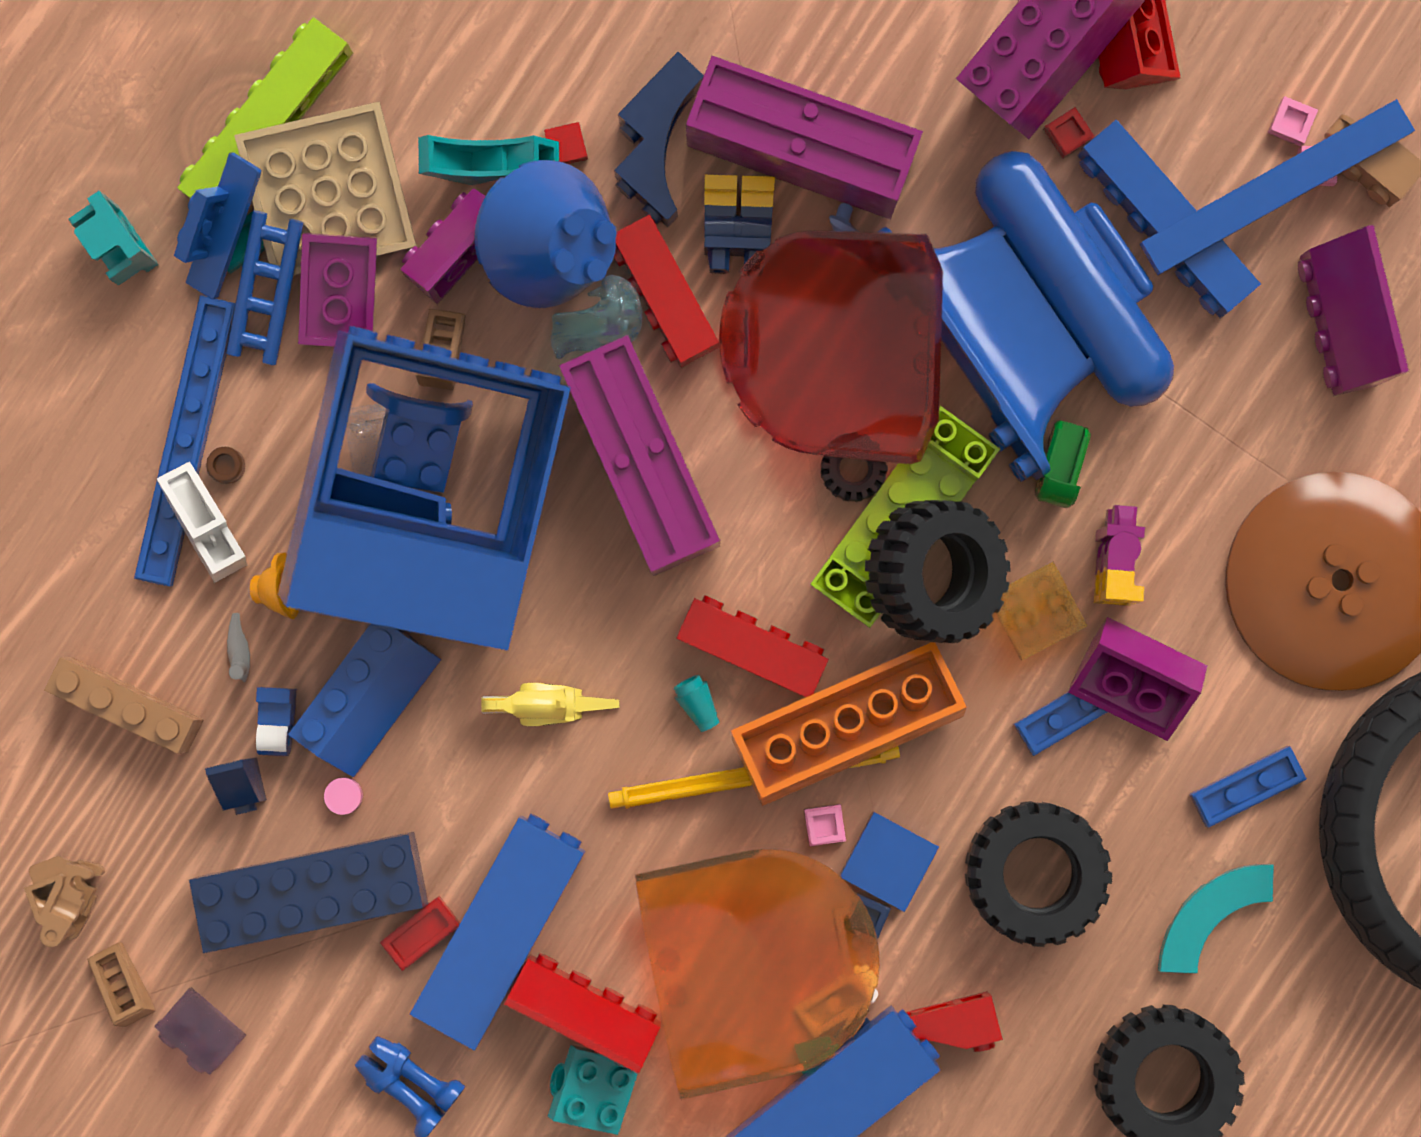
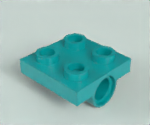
M570 1045L565 1064H557L551 1075L550 1092L554 1098L548 1117L555 1122L618 1135L638 1073L594 1050Z

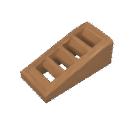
M429 309L421 350L424 343L451 350V357L458 359L463 338L465 313ZM436 324L454 326V332L435 329ZM433 339L451 341V345L433 343ZM416 373L418 384L421 386L454 390V381Z
M118 942L87 958L113 1026L126 1027L155 1012L151 998L122 942ZM118 959V965L104 971L103 965ZM121 973L124 974L125 978L113 984L110 983L109 979ZM129 987L131 992L119 998L117 997V992ZM135 1001V1006L124 1011L123 1006Z

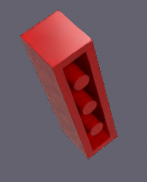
M649 214L617 231L614 259L619 267L624 264L626 265L631 275L626 281L636 299L642 296L649 308L643 311L653 331L660 328L666 341L661 343V346L669 361L677 360L682 368L718 349L719 341L651 215Z
M706 595L703 596L702 601L694 598L676 637L677 640L805 698L814 694L829 660L822 656L823 648L805 640L803 645L799 646L788 641L791 636L790 633L772 625L769 631L755 626L757 618L737 610L735 616L722 611L723 603Z

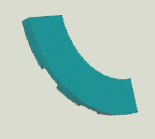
M1253 864L1228 870L1195 890L1183 902V906L1167 928L1160 950L1158 971L1197 973L1202 948L1212 930L1221 920L1244 906L1260 902H1273L1274 865Z

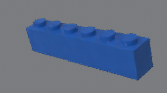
M1117 119L1085 145L1078 154L1081 160L1079 164L1083 171L1089 177H1096L1105 187L1103 191L1106 197L1114 205L1118 206L1120 204L1129 214L1127 216L1129 223L1139 233L1144 231L1148 237H1151L1197 211ZM1223 240L1174 266L1177 269L1175 274L1181 283L1188 288L1192 286L1201 296L1199 301L1203 308L1211 315L1216 314L1219 318L1226 315L1261 285Z

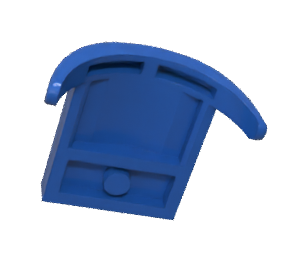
M374 383L367 384V395L373 401L386 408L370 477L409 488L444 493L462 421L470 417L473 402L471 400L462 403L427 401L389 391Z

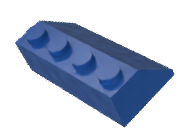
M370 624L288 735L317 757L355 777L442 659L401 629Z

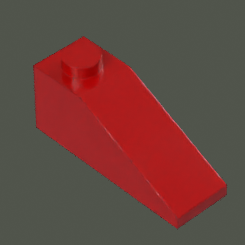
M988 991L906 1012L917 1026L912 1032L920 1039H927L928 1041L964 1049L973 1048L974 1052L990 1050L995 1047L994 1042L1003 1040L993 999Z

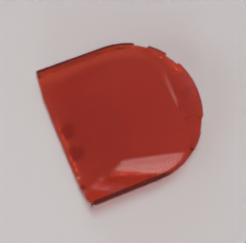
M836 230L801 231L779 237L764 250L757 251L740 269L741 277L734 291H728L722 309L719 330L720 357L727 384L733 383L735 391L741 400L737 405L754 427L761 426L767 433L773 436L772 441L800 453L902 464L921 462L939 421L943 269L928 235L921 233Z

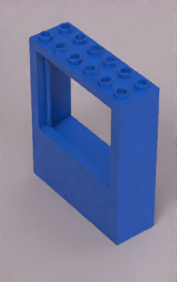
M350 326L348 332L338 330L278 591L279 597L284 605L290 608L508 651L571 387L560 384V376L532 369L530 376L524 375L526 368L505 362L496 361L495 367L488 366L489 359L460 352L459 358L456 359L451 357V350L424 343L422 350L414 349V341L392 335H387L386 341L377 340L378 333L354 326ZM362 360L528 399L497 534L330 498Z

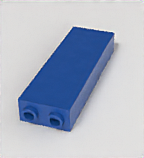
M531 813L528 819L524 816L518 818L410 1013L413 1017L474 1051L585 853V850L579 848L582 843L579 839L564 831L560 836L547 830L550 825L548 822Z
M890 1005L725 1137H857L940 1071L936 1062L940 1055L927 1039L920 1042L914 1035L912 1030L917 1026L905 1010L902 1009L897 1013L893 1006Z

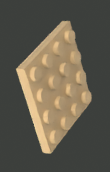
M380 101L234 135L240 157L261 169V176L252 202L254 210L267 213L265 225L287 230L289 219L304 222L302 234L312 233L377 238V255L416 246ZM302 234L294 275L301 274ZM263 239L269 263L280 266L284 244Z

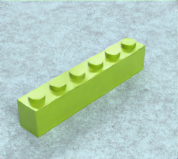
M312 17L308 24H301L295 31L292 38L293 43L285 52H279L270 64L271 70L265 78L257 80L251 86L247 94L249 98L241 108H235L228 115L225 121L226 127L218 137L213 136L205 144L202 150L203 156L195 165L191 164L184 170L180 177L181 183L177 188L191 199L195 190L218 186L229 153L234 152L239 155L234 135L301 120L352 56L353 52L348 43L314 17Z

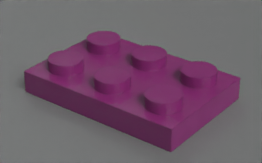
M312 233L302 234L298 344L335 347L338 330L348 332L349 327L354 326L373 331L377 238Z

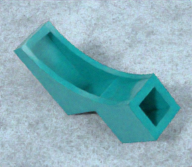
M432 135L418 137L419 174L467 185L495 181L500 177L505 178L512 171L518 169V165L534 160H553L559 162V142L534 135L504 140H461Z

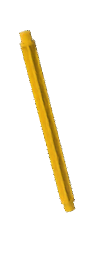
M899 746L850 768L877 763L884 764L886 760L900 758ZM741 767L628 788L622 787L620 791L609 792L608 797L611 809L624 806L628 809L633 806L656 803L663 800H673L751 786L752 783L745 768Z

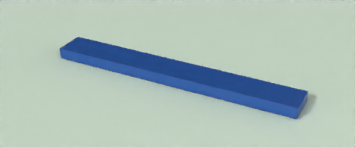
M1396 99L1140 243V246L1158 276L1407 137L1415 129Z
M201 295L199 297L157 478L188 462L192 464L199 475L226 359L236 303L210 299ZM156 481L134 579L173 587L185 531L158 481Z

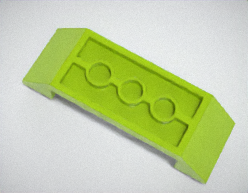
M940 406L810 585L871 628L881 613L875 612L871 604V600L874 599L873 594L867 593L865 581L869 580V571H865V560H870L871 551H868L871 539H877L879 534L876 530L882 521H890L889 515L897 508H904L910 502L925 500L961 502L975 481L981 477L997 455L1000 448Z

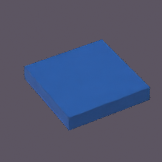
M873 811L839 877L905 912L939 846Z

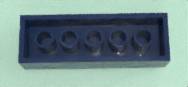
M415 832L206 874L189 880L203 953L420 909L429 904Z

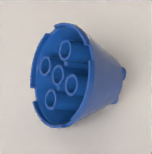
M534 160L518 165L519 168L512 171L505 178L500 177L488 191L476 220L475 249L479 264H482L490 280L489 283L498 293L508 300L526 307L548 308L561 305L573 299L593 282L600 281L606 276L607 269L615 255L617 231L616 227L611 223L601 193L583 172L563 162Z

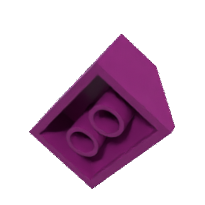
M474 188L468 194L465 192L460 194L452 203L450 209L453 211L444 221L441 219L437 220L426 233L428 239L420 248L414 246L409 250L402 260L404 264L400 269L402 273L436 304L443 299L478 260L475 249V225L485 195Z
M1107 617L1093 638L1068 693L1168 741L1201 694L1208 666Z

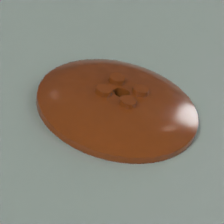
M1327 472L1304 476L1284 484L1264 497L1250 511L1239 527L1230 548L1226 567V594L1230 613L1238 632L1249 649L1261 662L1282 677L1300 685L1322 690L1344 691L1372 686L1385 681L1407 667L1421 653V512L1410 500L1387 484L1363 475L1346 472ZM1337 570H1342L1349 576V586L1344 591L1337 590L1332 584V576Z

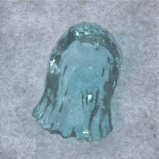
M616 275L606 276L602 280V286L588 293V296L601 297L597 304L581 311L555 313L552 316L551 346L557 359H562L566 354L573 351H593L626 335L629 336L631 342L636 339L641 331L643 314L638 292L629 281Z

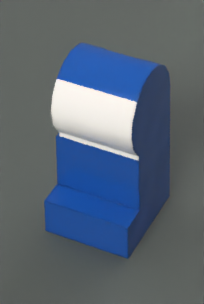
M257 687L258 726L256 750L258 755L289 756L292 737L288 734L295 724L297 689Z

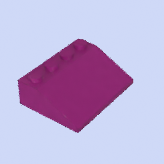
M1374 225L1365 226L1313 247L1300 255L1301 261L1298 262V273L1303 283L1306 282L1309 293V296L1306 298L1307 310L1310 317L1315 318L1318 330L1315 332V343L1318 351L1324 355L1326 367L1323 369L1324 381L1328 388H1332L1333 396L1376 387L1409 372Z

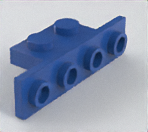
M234 152L228 155L218 186L195 190L188 203L189 211L184 226L178 233V244L174 256L184 263L192 262L185 283L210 299L218 298L261 176L260 168Z

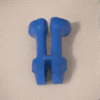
M376 1036L369 1045V1048L387 1064V1067L384 1068L367 1055H362L354 1066L365 1078L366 1085L378 1094L382 1091L386 1092L411 1111L416 1119L415 1137H428L445 1115L439 1108L447 1112L466 1086L458 1080L444 1082L434 1078L409 1059L411 1052L400 1043H392ZM403 1076L419 1086L435 1100L439 1108L425 1101L399 1078Z

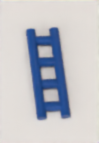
M253 210L226 354L240 357L242 346L263 350L262 362L276 365L304 222L289 219L287 230L265 225L267 213ZM263 239L284 244L280 266L259 261ZM256 275L277 280L274 301L252 296ZM249 311L271 316L267 337L245 332Z

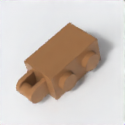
M1340 115L1324 134L1325 138L1355 123V121L1347 115ZM1396 142L1342 172V174L1349 180L1358 181L1367 188L1368 195L1375 202L1391 207L1402 199L1421 176V160L1402 144Z

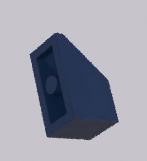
M257 757L205 768L206 776L223 811L234 808L235 814L239 815L258 810L256 803L267 800Z

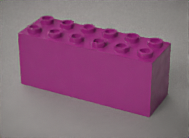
M1019 0L956 79L1012 127L1030 139L1145 0Z
M711 55L686 123L687 146L775 177L776 179L890 220L923 131L713 55Z
M626 335L559 365L568 387H571L570 392L652 575H658L720 547V539L629 336Z

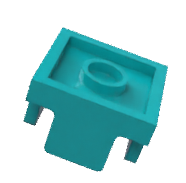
M100 190L87 198L90 203L68 219L71 225L75 227L74 233L90 257L95 261L103 260L109 269L106 275L115 284L120 285L139 271L149 272L159 265L120 207Z

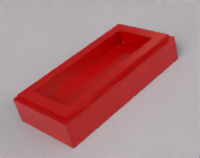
M438 896L384 938L380 944L400 970L404 971L456 930L460 921L442 898Z

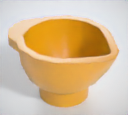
M277 553L273 556L270 567L266 568L261 575L252 577L250 581V595L256 604H264L274 612L289 619H295L300 609L286 607L278 595L287 553Z

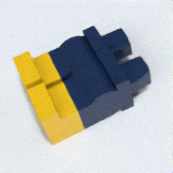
M705 174L704 255H708L710 273H729L730 256L744 257V274L763 275L766 257L770 256L775 177L742 176L741 215H736L737 175Z

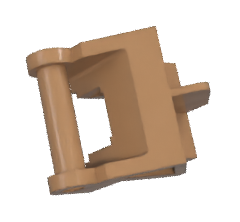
M56 856L30 866L29 874L33 884L24 887L36 923L43 926L40 932V940L45 946L55 947L61 944L63 940H72L80 935L90 918L92 907L98 897L95 895L96 887L87 885L85 880L92 878L94 875H103L105 873L103 866L81 859L72 862L61 856Z

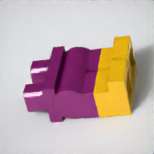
M1114 505L1113 509L1106 510L1105 526L1096 531L1095 542H1102L1098 547L1094 589V603L1132 606L1143 602L1144 586H1134L1135 560H1137L1141 553V542L1139 540L1145 536V527L1136 526L1137 507Z

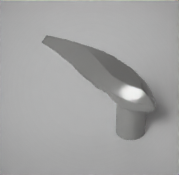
M232 613L227 638V653L231 666L229 675L232 679H240L246 682L250 668L248 642L241 628L240 613Z

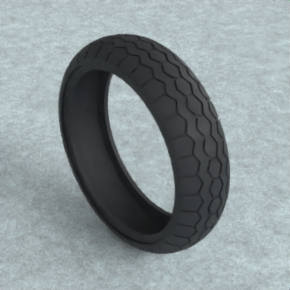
M1420 672L1396 685L1374 702L1357 720L1343 740L1329 769L1322 794L1319 840L1328 885L1350 929L1380 963L1409 984L1421 990V936L1404 919L1389 895L1380 872L1375 845V817L1383 784L1401 751L1421 731Z

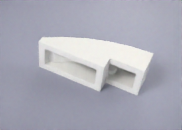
M190 462L157 478L172 510L214 583L247 566L246 556Z

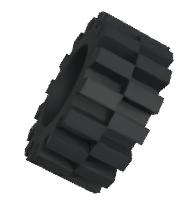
M859 434L845 435L834 441L826 450L821 461L820 472L825 487L836 498L840 497L843 501L859 502L873 496L884 483L888 471V465H886L887 458L885 453H882L881 446L877 442H872L871 438L867 436L861 437ZM856 454L865 459L868 465V473L863 480L850 482L843 478L840 473V463L844 457Z

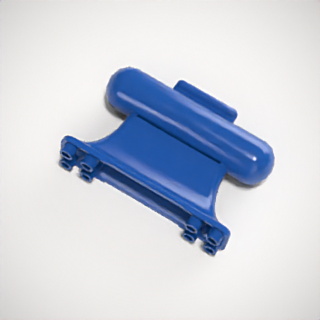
M1009 151L989 160L981 168L976 179L975 194L981 208L994 227L970 240L952 246L928 249L904 243L889 228L884 227L876 232L874 243L868 246L870 251L866 253V256L876 271L881 270L887 265L889 266L893 274L889 276L890 281L886 285L897 301L908 295L916 308L919 307L990 411L991 418L997 425L988 434L991 442L1000 448L999 452L1011 446L1018 456L1017 459L1009 464V467L1014 476L1022 482L1030 476L1035 480H1039L1050 472L1051 468L1043 448L1046 427L1060 402L1083 379L1094 372L1107 393L1118 403L1130 407L1145 406L1158 400L1168 390L1174 376V363L1170 352L1136 304L1152 293V281L1102 208L1097 203H1089L1074 213L1039 161L1028 153Z

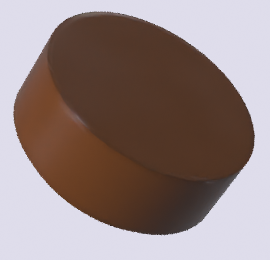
M224 446L216 448L209 454L206 468L208 474L215 481L231 484L242 477L245 471V461L237 450Z

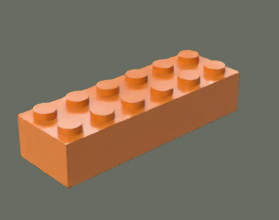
M931 642L731 730V736L760 803L764 806L964 717L967 706L936 643Z

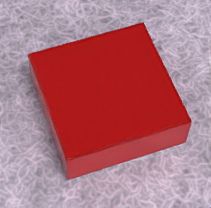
M1076 107L1043 128L1063 159L1089 143L1095 137Z
M579 122L544 130L546 139L559 142V162L571 164L588 160Z

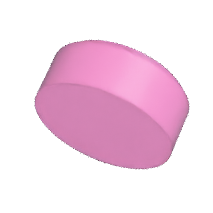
M347 777L333 780L328 784L324 792L326 806L329 810L339 815L354 812L360 806L363 799L360 785L355 780Z

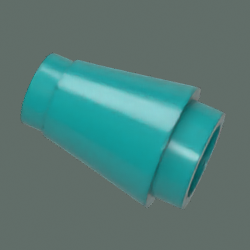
M700 675L692 676L673 688L676 693L674 699L695 725L698 726L700 732L709 730L720 722L707 681H702Z

